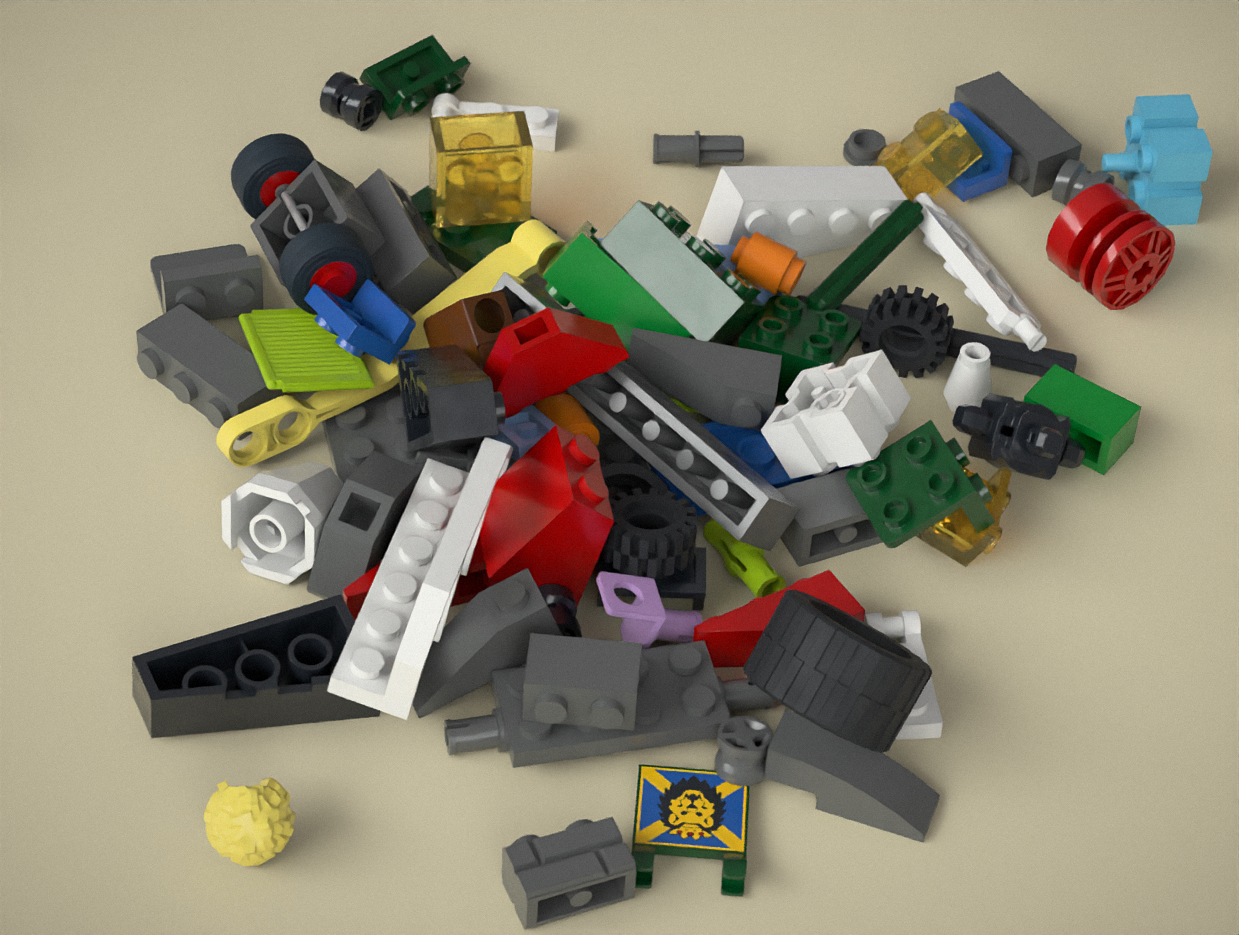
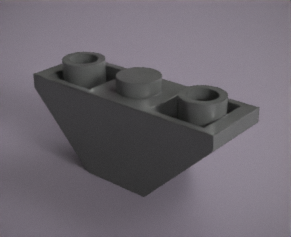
M373 451L349 475L323 526L307 586L309 593L323 599L340 594L343 597L344 588L380 563L421 475V469Z

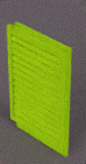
M301 308L252 310L251 313L239 315V322L268 389H282L283 393L371 389V387H374V381L362 356L361 358L356 357L340 347L335 342L338 336L330 333L315 322L314 319L317 315L307 313Z

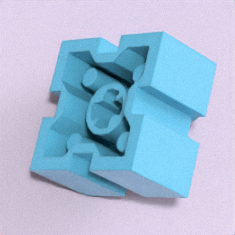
M1190 94L1136 96L1133 113L1128 115L1125 121V136L1127 140L1125 152L1104 154L1102 156L1103 171L1118 172L1119 177L1127 182L1128 197L1139 205L1140 210H1145L1164 226L1197 224L1203 198L1200 189L1201 182L1207 181L1213 154L1204 129L1197 128L1199 116Z

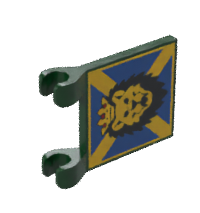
M639 764L631 851L637 868L635 888H652L654 854L723 860L721 894L742 897L744 895L747 867L750 786L730 784L721 779L715 770Z

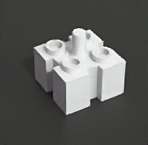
M883 350L849 358L846 364L836 368L834 363H829L802 370L785 394L789 402L776 407L761 429V432L790 479L810 474L818 477L829 473L837 465L839 468L849 465L861 467L867 461L875 460L880 454V448L888 437V433L899 424V418L912 398Z

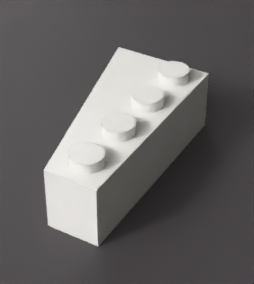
M722 166L696 237L701 241L707 239L712 244L737 246L742 236L750 239L754 232L757 231L798 251L797 257L801 258L859 245L904 200L908 199L885 166Z

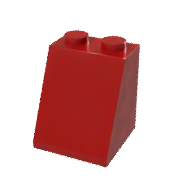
M555 425L497 479L480 531L481 545L490 580L499 583L528 568L537 587L545 584L566 586L573 592L578 607L614 522L608 498L609 490L604 482L599 462V451L589 438L581 434L575 435Z

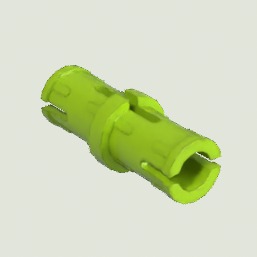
M713 518L709 520L703 530L705 540L722 556L724 567L728 573L735 578H740L754 594L755 598L765 597L786 587L784 578L764 558L765 552L763 549L738 541Z

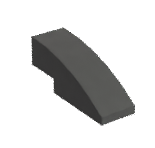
M786 709L767 750L765 779L817 794V810L923 843L939 803L940 795L915 774L887 755L871 751L842 739Z

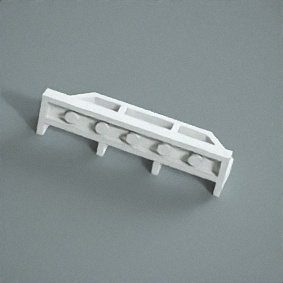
M485 437L470 473L429 458L427 459L332 673L327 692L407 720L432 642L439 643L460 574L467 575L497 479L507 471L513 451L512 446Z

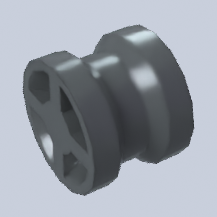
M737 716L721 723L717 733V743L720 749L715 755L714 763L715 772L721 779L738 786H751L765 780L767 750L773 738V731L769 725L760 719L749 716Z

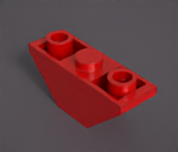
M547 307L501 329L483 371L492 379L493 391H501L505 405V418H509L539 400L563 393L569 386L594 374H601L611 370L617 363L630 357L613 325Z

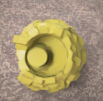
M271 777L262 779L260 785H253L251 787L245 785L237 787L228 786L226 781L217 784L218 790L211 795L209 803L204 810L203 819L206 822L207 839L220 856L228 857L232 862L241 864V866H258L275 857L276 852H281L294 831L293 823L296 812L290 809L291 797L289 791H286L277 780Z

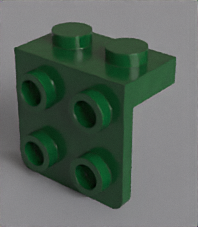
M775 295L768 299L765 303L766 308L755 316L739 337L738 347L782 355L775 402L787 404L789 400L785 394L802 370L829 363H834L837 368L860 335L862 326L860 321L850 318L839 310H824L805 304L794 296Z
M929 420L881 450L875 460L867 461L861 467L852 468L846 475V481L879 537L888 548L900 546L961 507L977 533L996 523L985 506L986 503L993 500L992 495L978 473L973 474L969 478L967 477L963 468L971 464L955 437L947 442L944 441L932 420Z

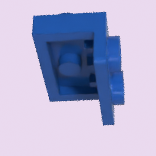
M960 101L950 104L947 124L910 137L909 152L962 202L1007 185L1012 158L1011 147Z
M369 279L363 283L351 302L314 283L304 298L318 313L314 319L315 322L330 333L338 336L335 342L344 350L359 358L366 352L390 365L396 356L395 352L401 350L407 344L410 334L416 326V321L376 283Z

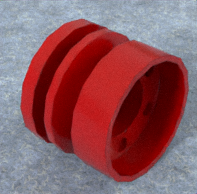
M1098 183L1080 192L1057 216L1048 234L1046 252L1049 261L1071 279L1080 282L1081 287L1093 295L1102 305L1110 310H1120L1137 303L1155 287L1164 276L1173 258L1176 243L1171 230L1145 210H1140L1139 205L1111 183Z

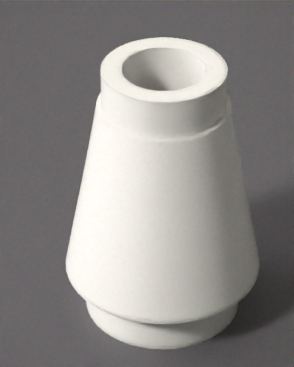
M970 342L961 347L960 354L945 385L944 397L947 400L948 407L954 413L960 405L968 404L981 407L983 398L989 393L993 394L990 351L981 343Z

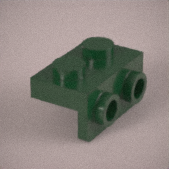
M432 34L364 69L359 79L363 84H368L382 92V110L390 120H393L406 112L409 116L417 114L429 104L431 99L439 94L448 93L453 95L464 85L463 77L471 63L466 56L453 62Z

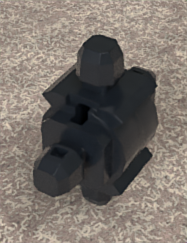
M989 393L983 398L981 407L968 404L958 406L952 420L953 426L957 431L971 437L968 445L969 456L985 459L986 462L996 468L1050 480L1056 474L1058 466L1071 469L1077 468L1082 464L1085 448L1083 445L1068 437L1071 427L1069 417L1056 415L1053 411L1040 404L1014 400L1013 397Z

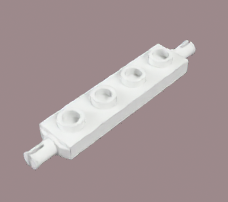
M926 192L918 194L914 198L913 203L919 202L923 207L921 212L924 215V220L918 225L925 234L922 240L931 250L943 256L946 260L943 264L946 271L967 286L964 293L971 301L988 312L986 321L995 330L1006 336H1009L1011 332L1016 336H1020L1029 350L1035 352L1042 349L1047 342L1046 336L1039 330L1042 324L960 224L947 215L946 211L935 203L930 194L927 195Z

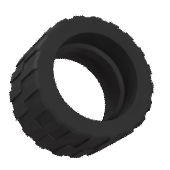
M792 589L787 590L743 667L744 674L760 690L796 714L842 739L881 753L889 751L932 675V670L927 663L884 633L823 600Z

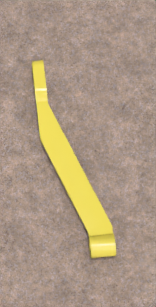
M533 219L521 224L514 232L510 243L495 249L411 316L416 321V326L411 332L407 344L399 351L429 348L423 327L425 319L461 299L491 292L504 272L523 280L537 273L544 279L542 275L548 263L566 242L540 220ZM368 353L362 355L374 381V387H371V389L317 391L307 400H299L295 396L284 395L230 418L221 426L217 434L216 444L219 450L235 466L247 467L300 444L320 422L349 410L399 383L396 356L389 365ZM297 412V418L289 428L278 430V425L285 415ZM249 431L253 432L251 441L247 446L239 450H233L234 442L240 435Z

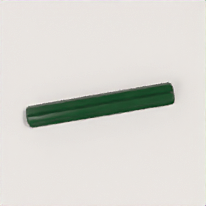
M904 200L806 298L807 304L819 309L835 310L924 220V215L921 212L923 209L922 205L919 202L914 204L910 200Z

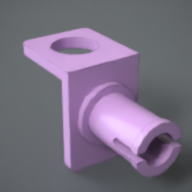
M600 572L596 578L606 613L610 616L624 618L620 625V633L624 642L642 643V649L649 648L655 639L680 643L693 642L694 626L703 623L701 614L694 610L684 611L663 608L654 578L610 572ZM625 588L637 595L632 605L621 601L615 595L614 589Z

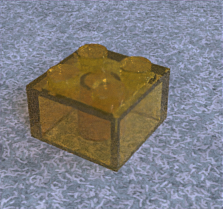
M525 111L429 117V195L436 228L530 220L533 144Z

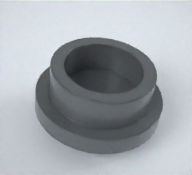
M860 129L854 131L845 142L843 156L853 166H882L888 160L889 148L881 133L871 129Z

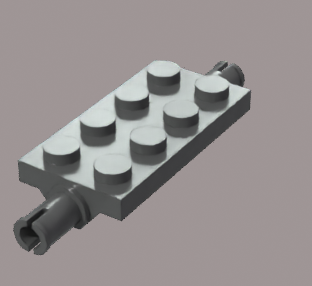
M705 640L642 649L634 731L522 721L526 666L491 671V688L496 705L491 715L444 720V736L446 746H449L447 747L449 756L456 753L497 747L499 753L509 751L512 766L517 768L717 738L718 728L721 723L731 718L729 713L762 708L771 709L773 708L774 699L760 690L748 678L722 681L719 676H716Z

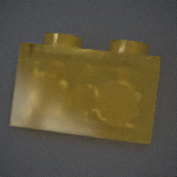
M939 108L935 112H929L922 116L915 123L914 130L902 141L888 145L879 154L878 161L872 166H885L907 199L913 202L914 198L923 192H926L927 195L930 194L932 198L935 197L977 161L983 152L960 121Z
M1002 466L988 481L981 478L993 497V500L986 503L985 506L996 523L977 533L961 507L917 534L916 537L965 567L980 553H990L1002 535L1003 529L999 526L1001 514L1005 511L1011 499V493L1007 490L1012 472ZM963 468L968 478L975 474L967 468Z

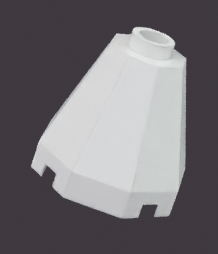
M315 462L260 472L221 501L222 539L231 551L238 546L245 555V558L240 562L250 574L288 585L303 572H307L313 567L323 526L344 483L331 467Z

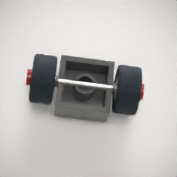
M276 133L266 135L254 140L242 149L232 165V187L244 210L255 219L250 227L281 285L287 288L292 300L299 308L313 315H318V313L304 298L314 283L351 302L367 279L373 282L374 265L371 257L386 242L353 183L317 161L303 141L289 134Z

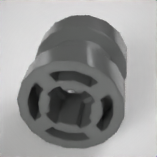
M1069 158L1063 164L1055 179L1052 189V200L1067 205L1080 192L1095 184L1111 183L1114 185V176L1101 170L1091 173V171L1087 170L1085 163Z

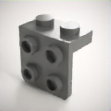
M240 244L160 255L150 260L151 273L163 314L181 303L206 321L237 317L243 313H251L252 310H264L262 266L258 255L248 256L245 247Z

